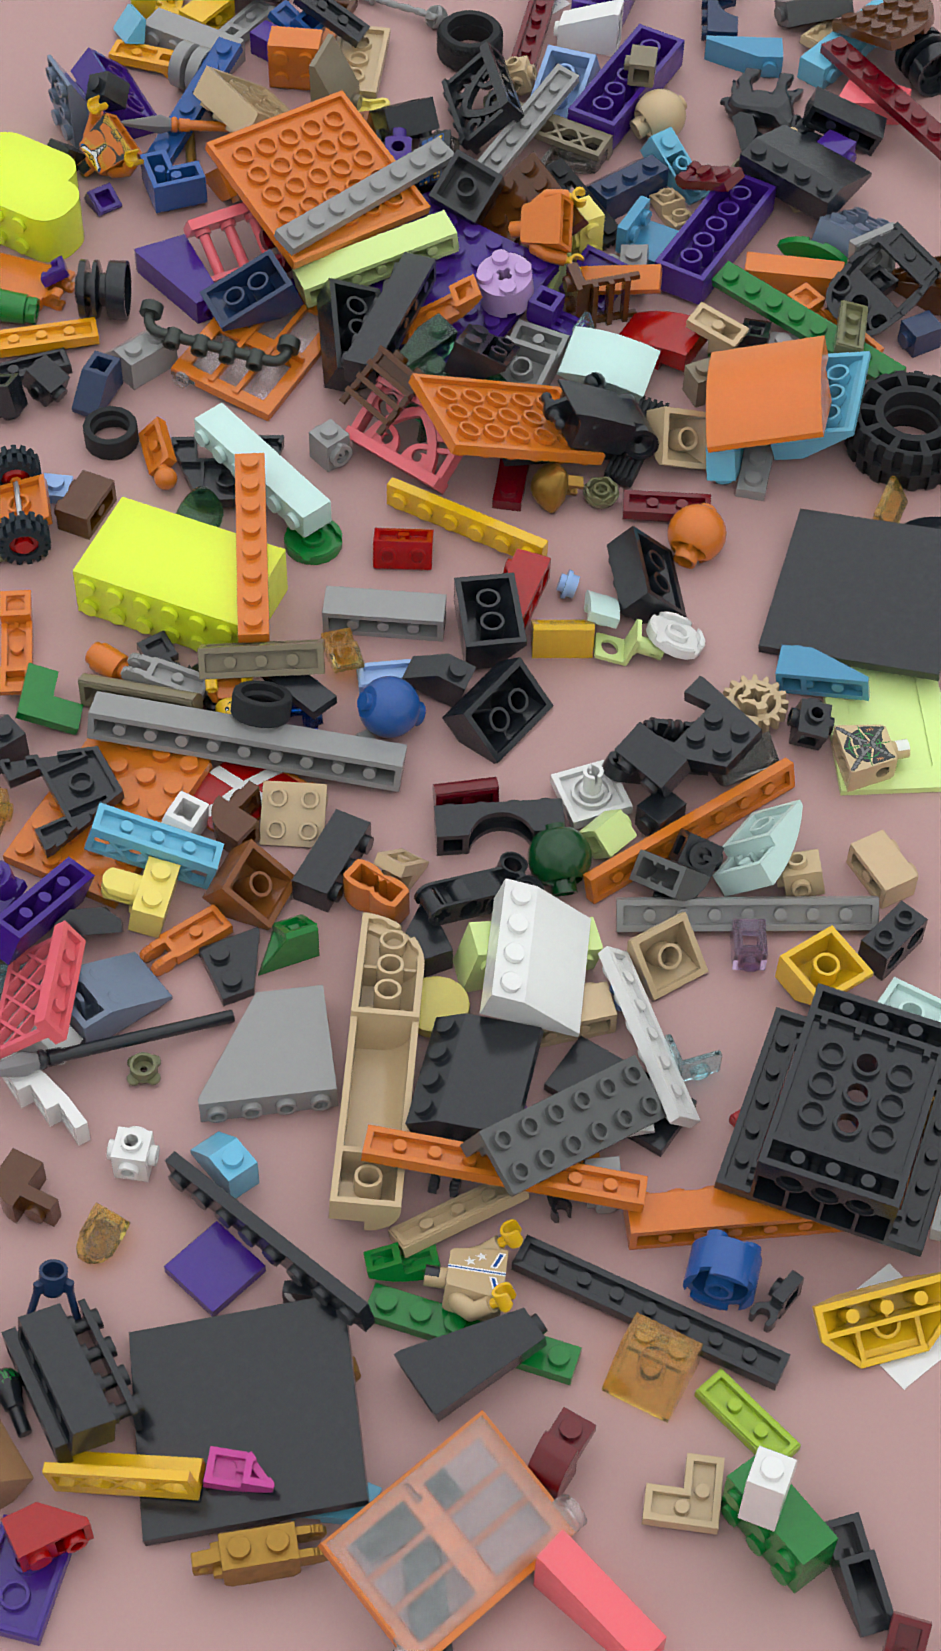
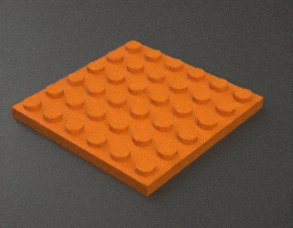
M343 90L206 142L205 151L293 270L321 259L336 250L374 237L427 215L430 212L431 206L416 186L413 185L292 256L274 238L276 229L396 161Z

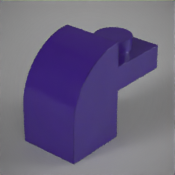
M541 284L528 301L526 317L529 323L570 335V338L576 326L587 327L588 323L586 320L563 311L565 294Z

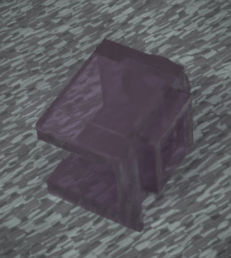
M733 919L730 934L732 970H743L746 972L765 970L768 958L766 919ZM743 936H756L757 945H743Z

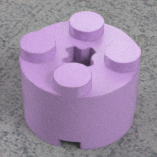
M498 249L486 258L477 269L476 279L483 296L480 302L487 313L495 317L506 318L507 314L516 313V315H519L527 310L528 301L534 294L532 268L529 261L518 254Z

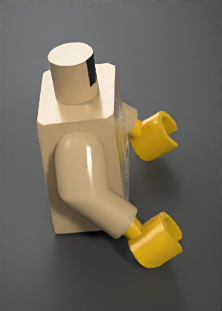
M514 1219L507 1220L500 1227L501 1237L495 1235L484 1243L470 1248H453L450 1250L448 1267L426 1264L423 1286L444 1289L442 1302L444 1310L456 1313L469 1322L475 1320L486 1321L500 1316V1311L508 1312L513 1306L512 1300L516 1298V1293L511 1283L505 1282L509 1250H505V1246L508 1245V1247L515 1249L522 1245L523 1237L520 1234L522 1228L519 1223Z

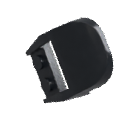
M899 222L893 224V230L883 237L878 235L859 252L856 251L848 258L847 264L834 276L827 288L826 303L828 309L837 320L841 300L867 306L866 333L871 337L879 335L919 303L941 274V264ZM881 249L919 285V288L898 308L860 271Z

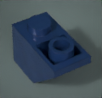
M96 350L93 352L81 370L72 404V412L88 416L92 411L108 406L123 384L120 358Z

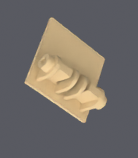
M263 780L261 839L259 844L313 847L325 828V815L328 804L327 784Z

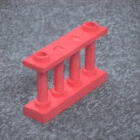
M244 202L190 219L183 228L187 239L196 236V239H200L214 273V276H211L214 283L249 262L234 227L236 222L245 220L247 223L249 222L261 253L267 251L263 249L259 238L261 225ZM221 228V231H225L239 267L224 271L210 237L212 230ZM280 253L275 255L277 259L281 258Z

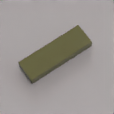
M841 300L837 318L834 353L864 351L868 315L867 306Z

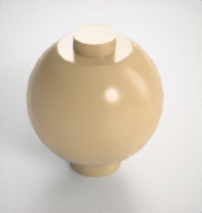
M654 89L647 92L636 105L635 119L630 121L632 132L641 140L644 137L649 139L650 136L672 127L675 134L678 135L686 121V101L681 95H677L667 89Z

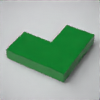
M28 663L15 718L76 735L83 704L54 696L59 671Z

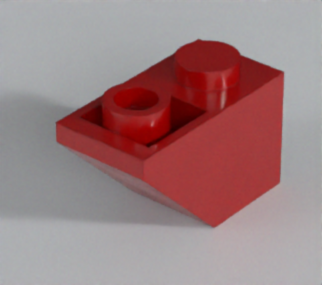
M39 1502L32 1503L1 1518L6 1537L23 1573L30 1569L34 1571L42 1569L49 1565L53 1558L65 1552H77L83 1549L88 1544V1541L94 1539L88 1517Z

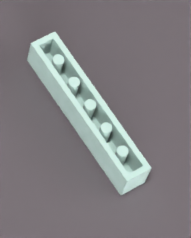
M223 403L194 418V437L196 442L201 447L208 449L213 454L215 460L220 464L223 463L234 477L235 454H265L266 504L271 512L277 513L285 520L291 530H296L305 538L332 521L331 501Z

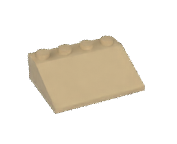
M206 66L193 92L201 101L200 105L206 110L213 112V118L226 124L225 129L230 133L291 110L266 87L210 66Z

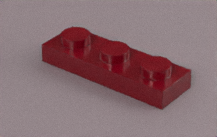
M624 490L622 519L671 521L675 513L685 506L701 503L711 505V494Z

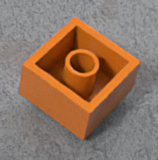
M271 26L267 44L269 87L310 90L309 65L323 43V30Z

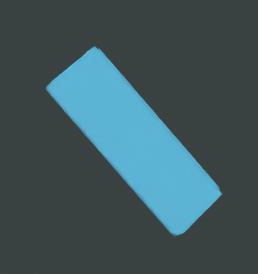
M128 4L115 23L113 30L126 44L145 43L146 19L132 4Z

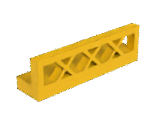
M85 1451L72 1456L74 1461L72 1463L44 1462L42 1473L54 1491L199 1500L206 1463L203 1458Z

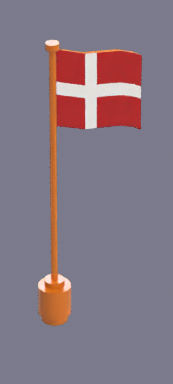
M95 642L88 649L85 661L89 664L90 669L101 676L122 679L120 673L123 667L129 665L127 661L129 656L108 643ZM224 762L207 774L193 796L209 804L208 825L206 828L214 832L211 809L218 795L229 801L232 794L237 789H241L250 780L259 786L262 804L263 780L308 782L292 773ZM262 805L251 815L257 820L261 819Z

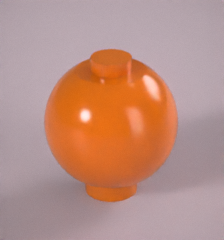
M708 503L692 504L681 508L672 517L667 531L669 545L675 553L673 560L678 565L689 569L694 568L697 561L704 563L716 557L722 550L727 535L723 518L716 508Z

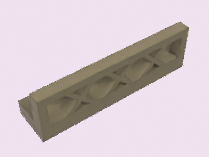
M552 114L533 137L597 162L600 159L608 161L613 154V135Z
M325 639L201 644L197 648L199 680L325 674Z

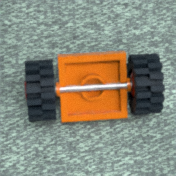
M10 445L11 449L7 450L6 446L0 447V556L3 560L7 558V562L11 564L14 560L17 561V565H22L23 561H27V564H33L32 559L38 562L42 560L41 555L46 557L48 550H51L48 525L53 524L47 480L41 472L39 456L37 453L34 454L33 449L29 448L26 451V446L21 445L19 449H16V445Z

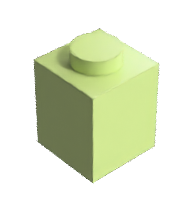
M621 809L602 812L579 831L587 839L594 859L611 858L637 836L632 828L630 818Z

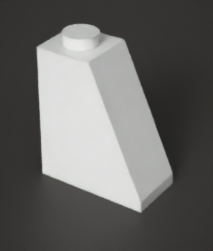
M612 0L563 11L560 21L556 20L554 26L557 46L613 56L621 43L624 0Z
M759 1446L746 1481L738 1518L775 1532L799 1460Z

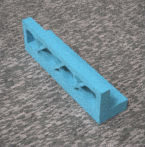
M99 803L84 849L143 869L146 867L149 856L181 865L178 876L179 881L207 890L218 869L224 843ZM96 837L108 841L110 844H104L94 839ZM133 849L141 852V854L131 853L129 850ZM192 870H197L206 873L207 875L206 877L192 873Z

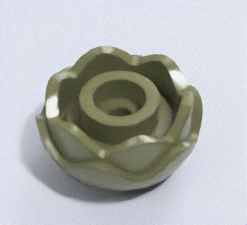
M607 476L592 477L584 485L583 495L587 503L592 507L605 509L611 507L619 498L618 485Z

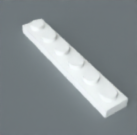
M606 946L598 953L603 965V973L609 979L613 988L614 999L621 1007L626 1019V1027L633 1035L638 1047V1056L646 1066L650 1082L657 1092L667 1117L665 1118L670 1124L692 1128L701 1120L630 955L627 951Z

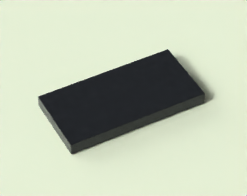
M580 1036L545 1082L544 1090L554 1095L624 1059ZM645 1072L646 1075H647V1077H648V1079L650 1080L649 1074H648L647 1072ZM691 1098V1099H692V1102H693V1104H694V1106H695V1108H696L697 1101H696L695 1099ZM664 1118L654 1123L655 1133L627 1138L661 1157L682 1126L670 1124Z

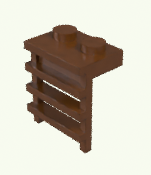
M577 262L567 264L566 276L562 278L565 291L563 311L588 321L587 325H590L591 328H596V324L605 322L606 325H612V321L621 319L622 323L628 322V318L633 317L637 313L635 308L629 309L631 280L640 279L639 271L585 281ZM622 282L620 311L613 312L615 283ZM606 285L604 314L597 315L599 286Z
M380 345L378 347L379 351L373 359H369L366 362L368 365L361 373H357L356 380L351 386H347L344 389L346 392L339 401L345 405L351 397L357 400L382 422V425L376 431L382 437L416 395L408 383L412 373H425L418 367L414 371L406 364L410 360L397 349L392 353ZM373 369L405 395L399 404L395 403L367 379ZM362 383L394 409L387 418L356 392Z

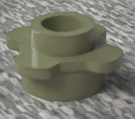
M141 1052L129 1057L127 1060V1065L130 1068L127 1082L130 1085L137 1086L139 1083L156 1085L160 1082L161 1076L158 1073V1067L161 1065V1059L159 1056Z

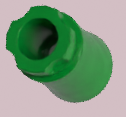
M0 288V322L23 325L25 323H37L40 299L29 296V294Z

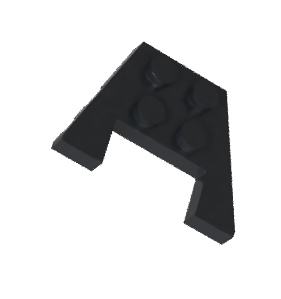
M258 435L281 455L284 448V435ZM172 437L171 441L175 456L198 508L236 507L235 477L223 463H218L215 458H198V443L195 437Z
M699 676L684 691V701L705 710V712L674 743L665 738H660L687 759L690 769L727 776L761 740L762 729L704 677Z
M98 746L57 751V756L39 758L35 754L28 755L26 760L10 762V758L0 760V771L10 789L42 777L64 816L34 829L36 838L47 858L54 855L93 824L99 803L114 807L125 798L119 782Z

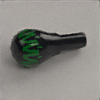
M1 1368L0 1404L4 1411L9 1413L18 1437H25L32 1433V1428L23 1409L24 1400L21 1377L12 1368Z

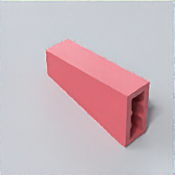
M563 1529L536 1556L533 1586L607 1651H664L667 1637Z

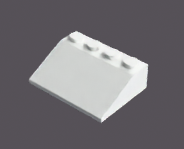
M505 879L494 897L480 1014L516 1023L538 1026L545 1030L578 1037L580 1034L591 918L538 886Z

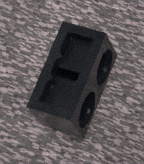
M901 901L861 940L858 955L874 972L873 975L883 981L922 942L928 919Z

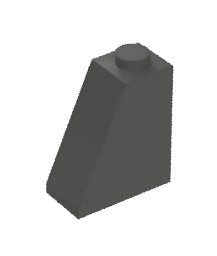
M774 0L775 19L779 26L785 27L840 18L845 13L854 12L852 0Z

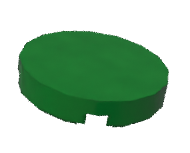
M333 520L305 538L296 530H291L287 527L284 535V548L288 556L296 562L305 565L327 563L337 557L342 549V531Z

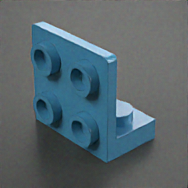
M640 196L617 227L615 252H621V245L648 244V264H654L655 260L679 230L651 221L652 211L649 210L650 198Z

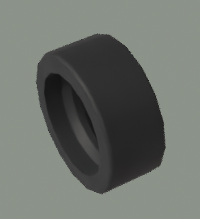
M116 406L101 407L92 411L84 420L83 433L85 445L92 455L100 459L115 460L130 455L137 448L139 442L136 417L130 411ZM108 427H119L127 431L124 435L114 439H103L95 436L98 431Z
M254 680L246 681L234 687L230 712L233 718L248 726L257 728L280 727L289 721L293 697L288 689L276 683Z

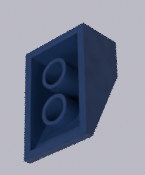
M271 248L200 292L223 332L281 319L304 304Z

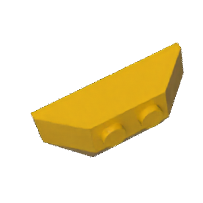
M941 1272L902 1277L834 1295L812 1306L820 1342L861 1369L929 1351L941 1334Z

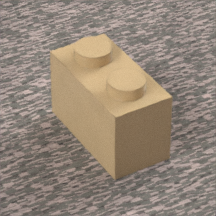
M883 829L850 844L846 863L870 895L879 897V907L881 909L914 895L919 877L917 869L911 862L905 859L900 852L897 842L894 839H890Z

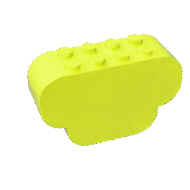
M0 132V245L41 262H51L59 256H62L63 259L70 257L80 248L85 238L75 161L68 154L21 134Z

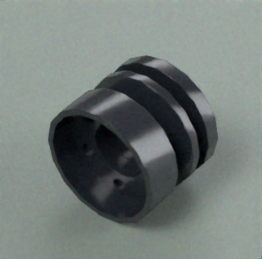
M931 27L925 34H916L914 42L897 49L894 60L898 70L925 97H934L941 94V33L936 28Z
M81 259L75 277V300L79 317L88 318L92 310L93 317L99 319L103 306H106L109 319L128 320L132 295L129 261L110 260L106 273H103L99 260L93 261L91 270L89 260Z

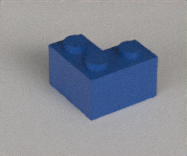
M166 149L140 154V159L144 160V164L141 165L142 180L156 213L208 202L206 177L199 161L172 166Z

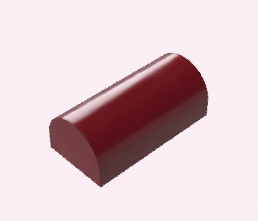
M497 777L433 784L432 787L434 806L499 802Z

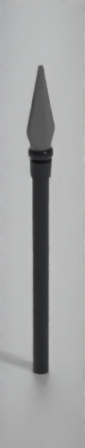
M226 1010L64 1048L57 1047L46 1049L45 1051L40 1049L36 1052L20 1051L0 1061V1077H26L38 1069L45 1070L48 1066L64 1063V1061L234 1023L235 1016L232 1010Z

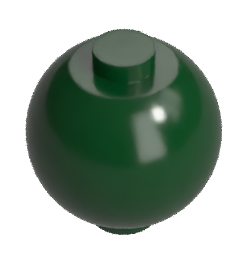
M564 822L545 825L546 830L540 831L529 845L527 853L529 870L543 885L551 887V893L554 897L578 893L577 884L584 879L583 874L588 872L591 867L592 852L590 845L578 830L572 827H565Z

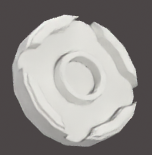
M666 611L660 612L658 616L654 614L647 624L646 632L652 643L664 653L675 658L695 659L700 655L705 646V638L699 628L696 631L691 627L693 623L688 618L677 613Z

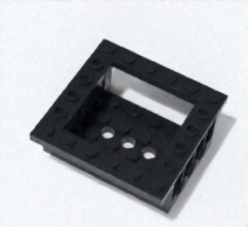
M820 983L817 985L807 1017L776 1007L714 1188L921 1257L941 1192V1022ZM851 1090L861 1091L865 1095L866 1100L854 1102L848 1097L847 1093ZM933 1097H935V1098H934V1101H933V1104H932V1108H931L930 1114H929V1118H928V1121H927V1124H926V1127H925V1131H924V1134H923V1137H922V1141H921V1144H920V1147H919V1150H918V1154H917V1157H916V1160H915V1164H914V1167H913V1170H912V1173H911V1177H910V1180H909V1183H908V1187H907V1190H906V1193H905V1196H904V1200H903V1203H902V1206H901V1210H900L899 1207H900L901 1200H902V1197H903V1194H904V1191H905V1187H906V1184H907V1181H908V1177H909V1174H910V1171H911V1168H912V1164H913V1161H914V1158H915V1154H916V1151H917V1148H918V1145H919V1141H920V1138H921V1135H922V1131H923V1128H924V1125H925V1122H926V1118H927V1115H928V1112H929V1109H930V1105H931V1102H932ZM841 1120H849L855 1124L857 1130L851 1133L844 1132L838 1127L837 1123Z

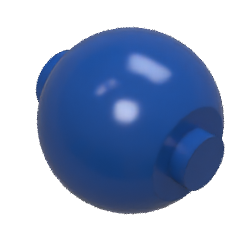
M383 676L371 681L357 699L358 712L363 725L371 733L382 738H397L406 734L414 726H419L426 714V707L423 702H420L414 687L406 680L395 676Z

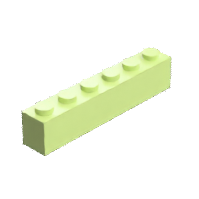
M445 210L336 250L321 259L297 269H292L295 286L306 307L310 308L317 305L316 298L329 278L368 286L389 278L392 274L394 263L399 262L404 252L436 260L458 252V235Z

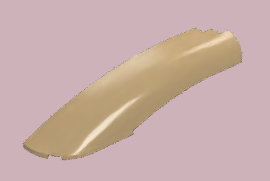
M363 912L351 1005L340 1118L329 1201V1219L364 1222V1230H379L392 1225L400 1216L405 1169L361 1161L368 1124L409 1132L405 1123L412 1102L424 976V955L416 938H410L403 932L402 926L399 923L380 915Z

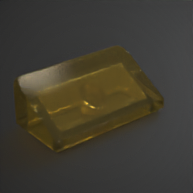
M892 475L889 478L874 512L873 519L895 523L900 522L908 500L896 476Z

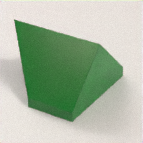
M303 914L275 922L272 926L273 931L258 976L320 956L317 923Z

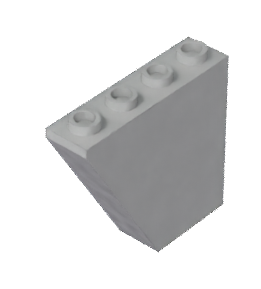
M323 985L255 993L198 1098L201 1122L220 1123L226 1119L242 1117L254 1119L267 1114L279 1113L281 1115H288L295 1111L310 1109L322 1111L338 1106L337 1085Z

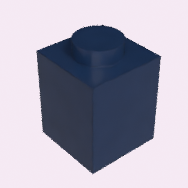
M929 310L901 320L897 341L900 347L905 349L912 358L940 348L941 323Z

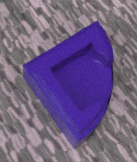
M62 256L50 262L52 267L47 272H42L41 282L45 288L70 276Z

